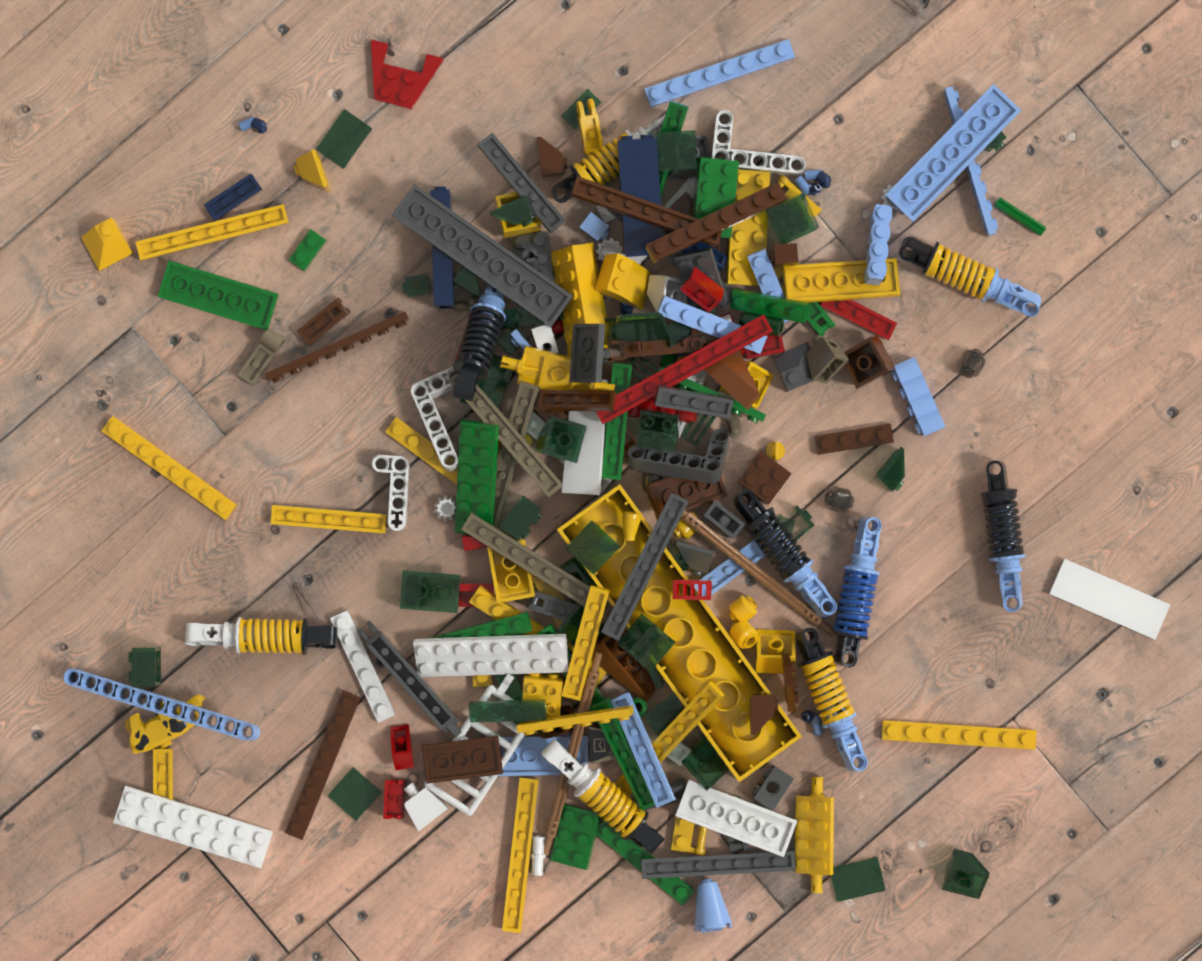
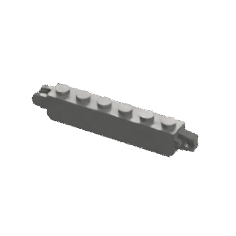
M370 620L366 622L367 626L376 634L371 639L363 629L357 630L367 642L365 644L441 730H444L446 733L450 730L455 737L462 733L456 725L459 720L455 713L427 681L421 677L382 630L379 631Z

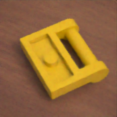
M676 816L671 850L705 855L706 849H704L707 828L700 826L697 847H691L695 823Z

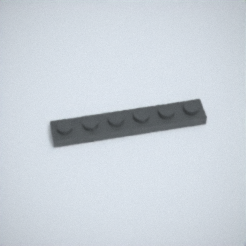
M493 133L478 143L477 147L550 234L566 222Z

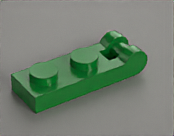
M818 302L808 303L806 320L818 335L823 336L827 329H832L835 326V323ZM822 317L825 322L819 326L816 321Z

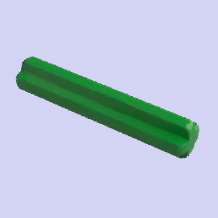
M998 198L994 206L1037 235L1041 236L1046 230L1044 225L1003 198Z

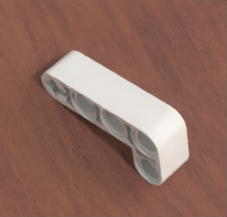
M378 455L372 461L374 470L380 473H391L388 525L394 531H401L406 527L410 463L408 459L402 456ZM379 459H385L386 467L384 469L377 468L376 463ZM398 460L405 461L406 466L403 470L396 469L395 464ZM397 479H402L405 483L404 487L400 490L396 489L394 485ZM396 498L403 500L404 504L400 509H396L393 505ZM393 511H403V515L399 514V520L402 521V525L400 524L398 528H396L395 524H392V521L396 520L397 514L392 515Z

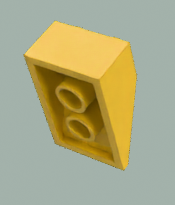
M619 253L605 254L595 291L636 309L643 310L647 297L649 275L653 274L634 260Z
M525 540L518 541L524 546H526ZM487 546L497 604L535 597L531 573Z

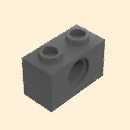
M716 500L703 514L707 520L732 540L745 526L741 520Z
M775 765L772 768L768 767L763 774L765 779L761 784L757 783L752 791L754 793L753 798L774 811L794 780L792 776ZM769 782L777 784V789L774 792L767 791L766 786Z

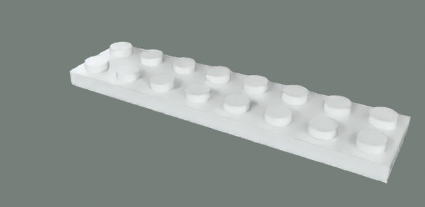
M566 634L414 639L413 641L417 672L421 677L568 672L570 665Z
M125 785L113 822L258 868H262L273 833L272 830L127 785Z

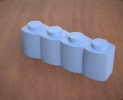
M876 204L869 218L871 230L867 238L869 248L866 252L865 284L879 286L886 275L887 266L885 260L889 251L887 241L890 237L889 223L892 218V209L888 205Z
M915 357L895 365L896 369L891 372L894 381H898L901 386L898 389L902 399H906L909 406H906L910 417L914 416L916 420L914 427L918 435L922 434L924 437L945 428L943 419Z

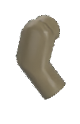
M732 413L730 419L723 418L730 424L729 436L736 438L740 435L742 431L740 419Z

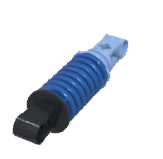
M863 517L860 519L854 542V553H851V565L844 566L845 575L843 581L848 584L841 585L844 591L840 592L842 598L839 599V604L843 606L837 607V610L841 613L836 614L838 620L835 621L832 633L838 636L834 656L835 662L839 666L847 668L856 665L861 640H868V629L865 628L870 626L866 621H869L871 616L866 613L872 612V608L868 606H872L874 603L870 599L875 597V594L872 592L876 590L874 584L877 583L880 572L874 569L875 562L878 560L876 553L879 547V536L882 527L881 521L876 517ZM869 521L872 522L871 530L867 527ZM848 654V661L844 663V655Z

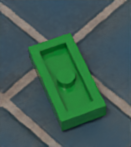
M310 229L289 258V261L305 272L327 240Z

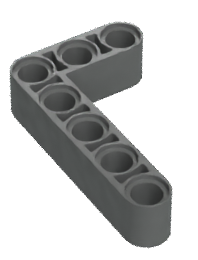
M725 429L714 430L705 457L644 446H632L628 450V465L634 471L714 484L720 480L729 450V434Z

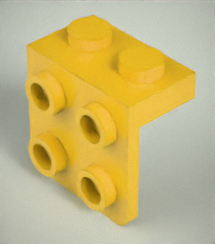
M560 673L525 674L522 715L545 718L560 716L564 676L560 675Z

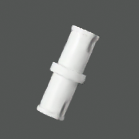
M535 835L532 836L533 845L532 853H530V858H532L531 875L542 876L543 860L546 858L544 854L545 836Z

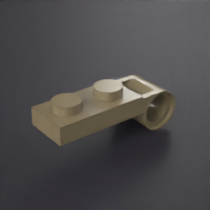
M269 328L237 375L254 386L282 347L285 339Z

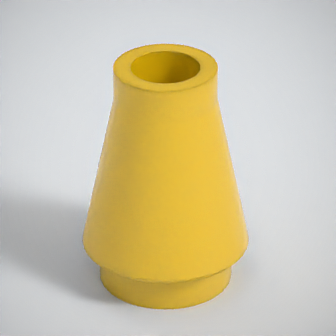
M624 512V516H622L623 540L635 541L641 520L639 513Z

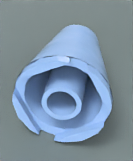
M713 879L701 880L702 884H698L694 932L697 933L700 931L699 929H701V933L723 930L722 927H726V925L727 929L733 928L717 882H713Z

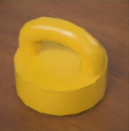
M771 442L766 447V455L774 461L780 460L785 454V447L780 442Z

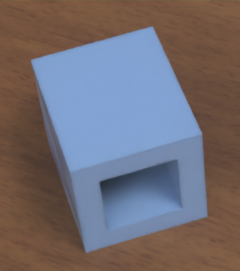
M590 212L579 227L582 232L597 243L600 240L606 239L610 233L608 231L609 225L592 212Z

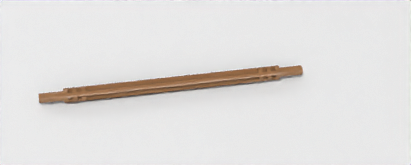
M684 510L681 516L684 522L799 612L815 627H820L831 637L835 635L832 633L833 628L824 622L823 618L819 617L810 607L704 524L703 521L699 520L690 511Z
M595 652L577 713L589 712L600 673L598 672L602 653ZM580 724L574 725L567 752L575 759L577 758L585 726L581 727ZM564 763L565 767L570 768L572 766L571 763ZM562 772L544 834L546 836L544 841L545 855H549L553 838L556 837L569 788L567 783L568 777Z

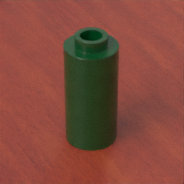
M745 311L740 316L739 325L743 326L762 315ZM764 315L773 332L767 335L780 337L784 327V319Z

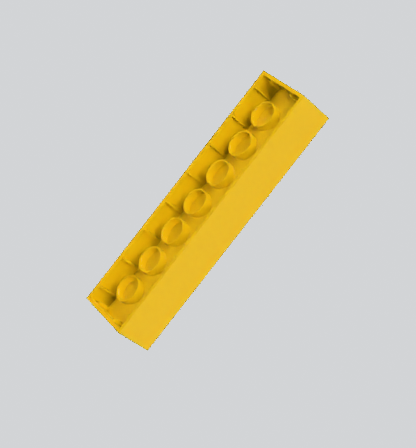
M619 484L557 530L597 586L609 590L607 600L614 607L653 529ZM624 512L640 514L639 518L641 520L635 541L623 540L622 516H624ZM665 548L626 626L685 708L711 681L725 694L697 725L738 782H740L802 736L779 704L778 711H774V716L755 735L750 734V694L771 693L704 600L672 599L673 580L689 579ZM679 584V595H682L683 584ZM687 584L686 596H690V584ZM694 587V596H698V592Z

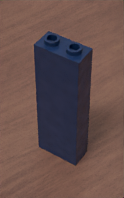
M652 134L640 135V139H633V136H621V140L617 141L620 191L661 205L657 138H652ZM622 214L624 256H649L645 245L663 237V229Z
M439 186L434 187V190H430V196L452 210V194L449 189L447 190L446 187ZM432 245L434 306L436 309H454V260Z

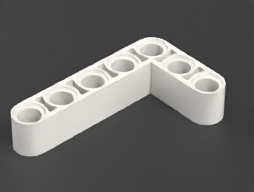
M722 110L717 114L711 158H715L718 153L724 154L726 159L733 160L735 156L741 155L744 157L745 162L739 164L738 169L764 171L793 176L802 174L806 166L802 157L730 149L733 115L728 110ZM725 115L729 117L730 122L722 124L719 118ZM723 134L727 136L728 141L726 143L718 142V135ZM759 157L763 159L764 164L762 166L754 165V158ZM773 160H780L783 166L778 169L773 167ZM792 162H799L802 168L797 171L792 169Z
M453 367L423 379L411 387V394L440 462L447 471L451 472L458 469V456L433 399L454 390V387L448 381L456 373ZM442 381V387L434 388L435 382ZM425 389L424 395L416 396L417 390ZM426 406H432L433 409L430 413L426 414L423 412ZM439 423L440 428L436 431H432V424ZM441 440L447 441V445L444 448H439L438 443ZM453 457L455 462L452 465H446L447 458Z

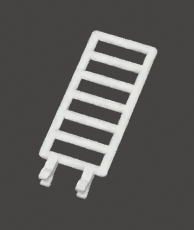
M507 674L499 688L493 685L487 687L460 728L462 733L452 740L469 739L465 735L471 726L485 736L497 735L475 720L481 710L517 733L511 743L499 736L500 746L506 749L501 757L503 768L525 735L524 733L517 732L516 723L486 703L493 694L522 714V704L505 694V691L515 678L513 674ZM526 716V721L535 720L537 717ZM499 775L479 777L485 781L479 791L461 779L451 781L475 797L469 807L433 783L427 784L425 781L424 787L467 816H472Z

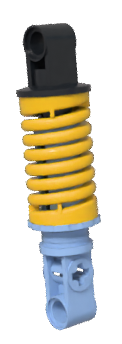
M906 237L902 241L899 256L903 260L921 267V275H926L930 278H935L937 275V281H941L944 277V284H948L951 280L950 287H955L957 283L956 289L960 291L964 286L963 292L965 294L971 290L970 295L978 298L983 303L989 298L994 300V303H1001L1029 317L1038 314L1041 305L1040 295L1010 282L1007 278H1000L998 276L999 269H994L990 266L985 267L983 263L978 264V261H972L970 257L965 258L963 254L958 255L957 251L951 252L950 248H945V246L937 241L933 246L914 237Z
M814 628L801 629L795 635L796 642L804 659L798 666L804 671V677L810 676L805 679L806 683H813L808 686V689H815V691L811 692L812 697L818 696L813 702L815 704L820 703V705L816 706L817 711L823 710L819 714L823 721L822 727L831 729V737L836 741L846 769L851 772L863 771L866 769L868 761L856 733L857 727L852 722V718L857 714L853 706L849 704L850 699L846 698L848 693L843 691L845 686L841 684L842 678L838 677L840 673L836 670L837 665L833 661V652H824L818 633ZM805 632H807L810 637L808 642L804 639ZM855 758H857L859 762L857 768L853 764Z

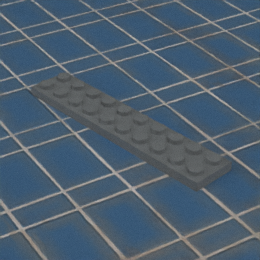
M415 184L392 214L394 219L550 328L573 297V295Z

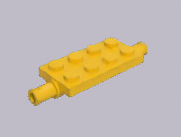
M526 346L522 359L518 360L503 355L501 360V368L517 371L519 374L517 384L525 381L540 386V390L615 389V384L602 381L601 383L569 382L571 357Z
M813 776L811 777L812 788L810 796H796L795 873L809 874L811 876L810 893H823L822 876L833 875L834 797H826L823 794L824 777Z

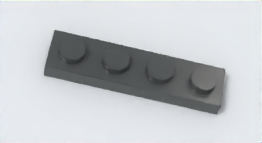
M658 385L654 405L730 419L734 400L733 398Z

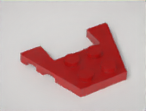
M371 40L374 99L412 110L429 82L435 76L436 71L442 65L444 58L427 54L422 73L385 64L384 61L389 45Z

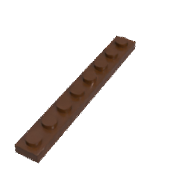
M579 176L576 177L570 195L671 232L699 220ZM722 231L701 242L717 247Z
M779 182L656 239L646 244L645 248L653 263H656L785 202L787 197Z
M402 312L267 372L265 376L269 382L277 383L284 379V375L289 373L291 376L302 371V367L307 365L309 368L319 364L318 360L326 358L328 360L337 356L336 352L343 350L347 352L353 349L356 343L361 342V344H365L371 341V337L374 335L383 336L389 333L388 329L396 327V329L407 325L406 321L409 320L406 312Z
M345 690L342 691L286 828V834L301 840L304 839L361 699L360 696Z

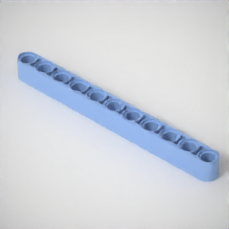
M71 668L64 674L66 684L241 740L255 741L260 736V728L256 724L87 671ZM77 673L78 679L74 682L73 677ZM94 678L95 685L91 687L90 682ZM111 684L112 690L109 693L107 688ZM128 689L129 696L125 698V691ZM144 695H146L147 700H146V702L143 704V703H142V697H143ZM161 700L164 701V707L162 709L159 708V703ZM180 705L182 710L178 715L176 709ZM196 711L199 712V717L197 720L194 719V713ZM215 716L217 721L216 724L213 726L211 724V719ZM231 722L234 723V729L232 731L229 730V724ZM250 727L252 734L248 737L246 730Z

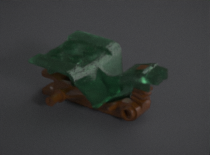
M700 305L696 306V308L706 311ZM714 308L710 313H716V309ZM659 312L623 314L605 319L609 325V336L613 340L605 342V345L618 344L620 346V357L607 358V362L622 361L635 357L643 358L647 356L694 353L703 347L701 340L703 334H700L702 331L677 321L667 325L663 315Z

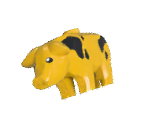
M198 694L186 703L202 707L206 697ZM164 701L159 703L160 709L164 707ZM177 707L176 709L178 715L181 713L182 710L179 707ZM198 711L194 713L195 720L199 717ZM139 713L125 720V728L130 733L129 744L134 754L148 752L159 746L161 749L172 745V740L184 735L195 725L157 713L158 716L148 720L146 724L140 718Z

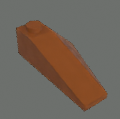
M716 338V339H713V340H711V341H708V342L704 343V344H703V347H705V346L709 345L710 343H712V342L718 340L719 338ZM741 349L704 369L747 410L760 396L755 381L747 369L748 365L741 355Z

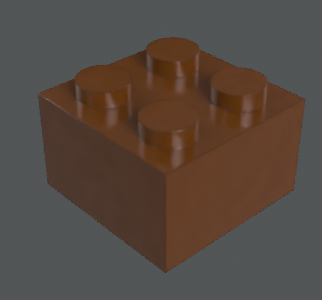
M878 335L870 337L844 352L849 359L844 366L856 389L865 387L896 369Z
M760 451L737 483L745 489L751 490L756 497L769 505L792 473Z

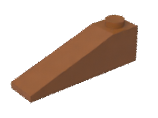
M625 629L619 641L604 633L598 635L592 659L595 652L602 653L600 667L639 698L647 702L656 688L647 670L642 668L638 660L640 657L638 651L634 652L630 635Z

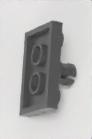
M548 231L510 237L512 253L555 283Z
M712 248L675 255L674 260L682 284L690 277L692 268L695 266L724 289ZM725 289L719 304L726 303L728 300ZM686 295L689 305L693 307L700 306Z
M573 324L569 382L601 383L602 363H606L608 361L606 358L610 357L609 350L604 348L605 324Z

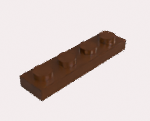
M540 390L537 408L539 411H614L616 392L614 390Z
M891 424L815 436L818 455L894 443Z

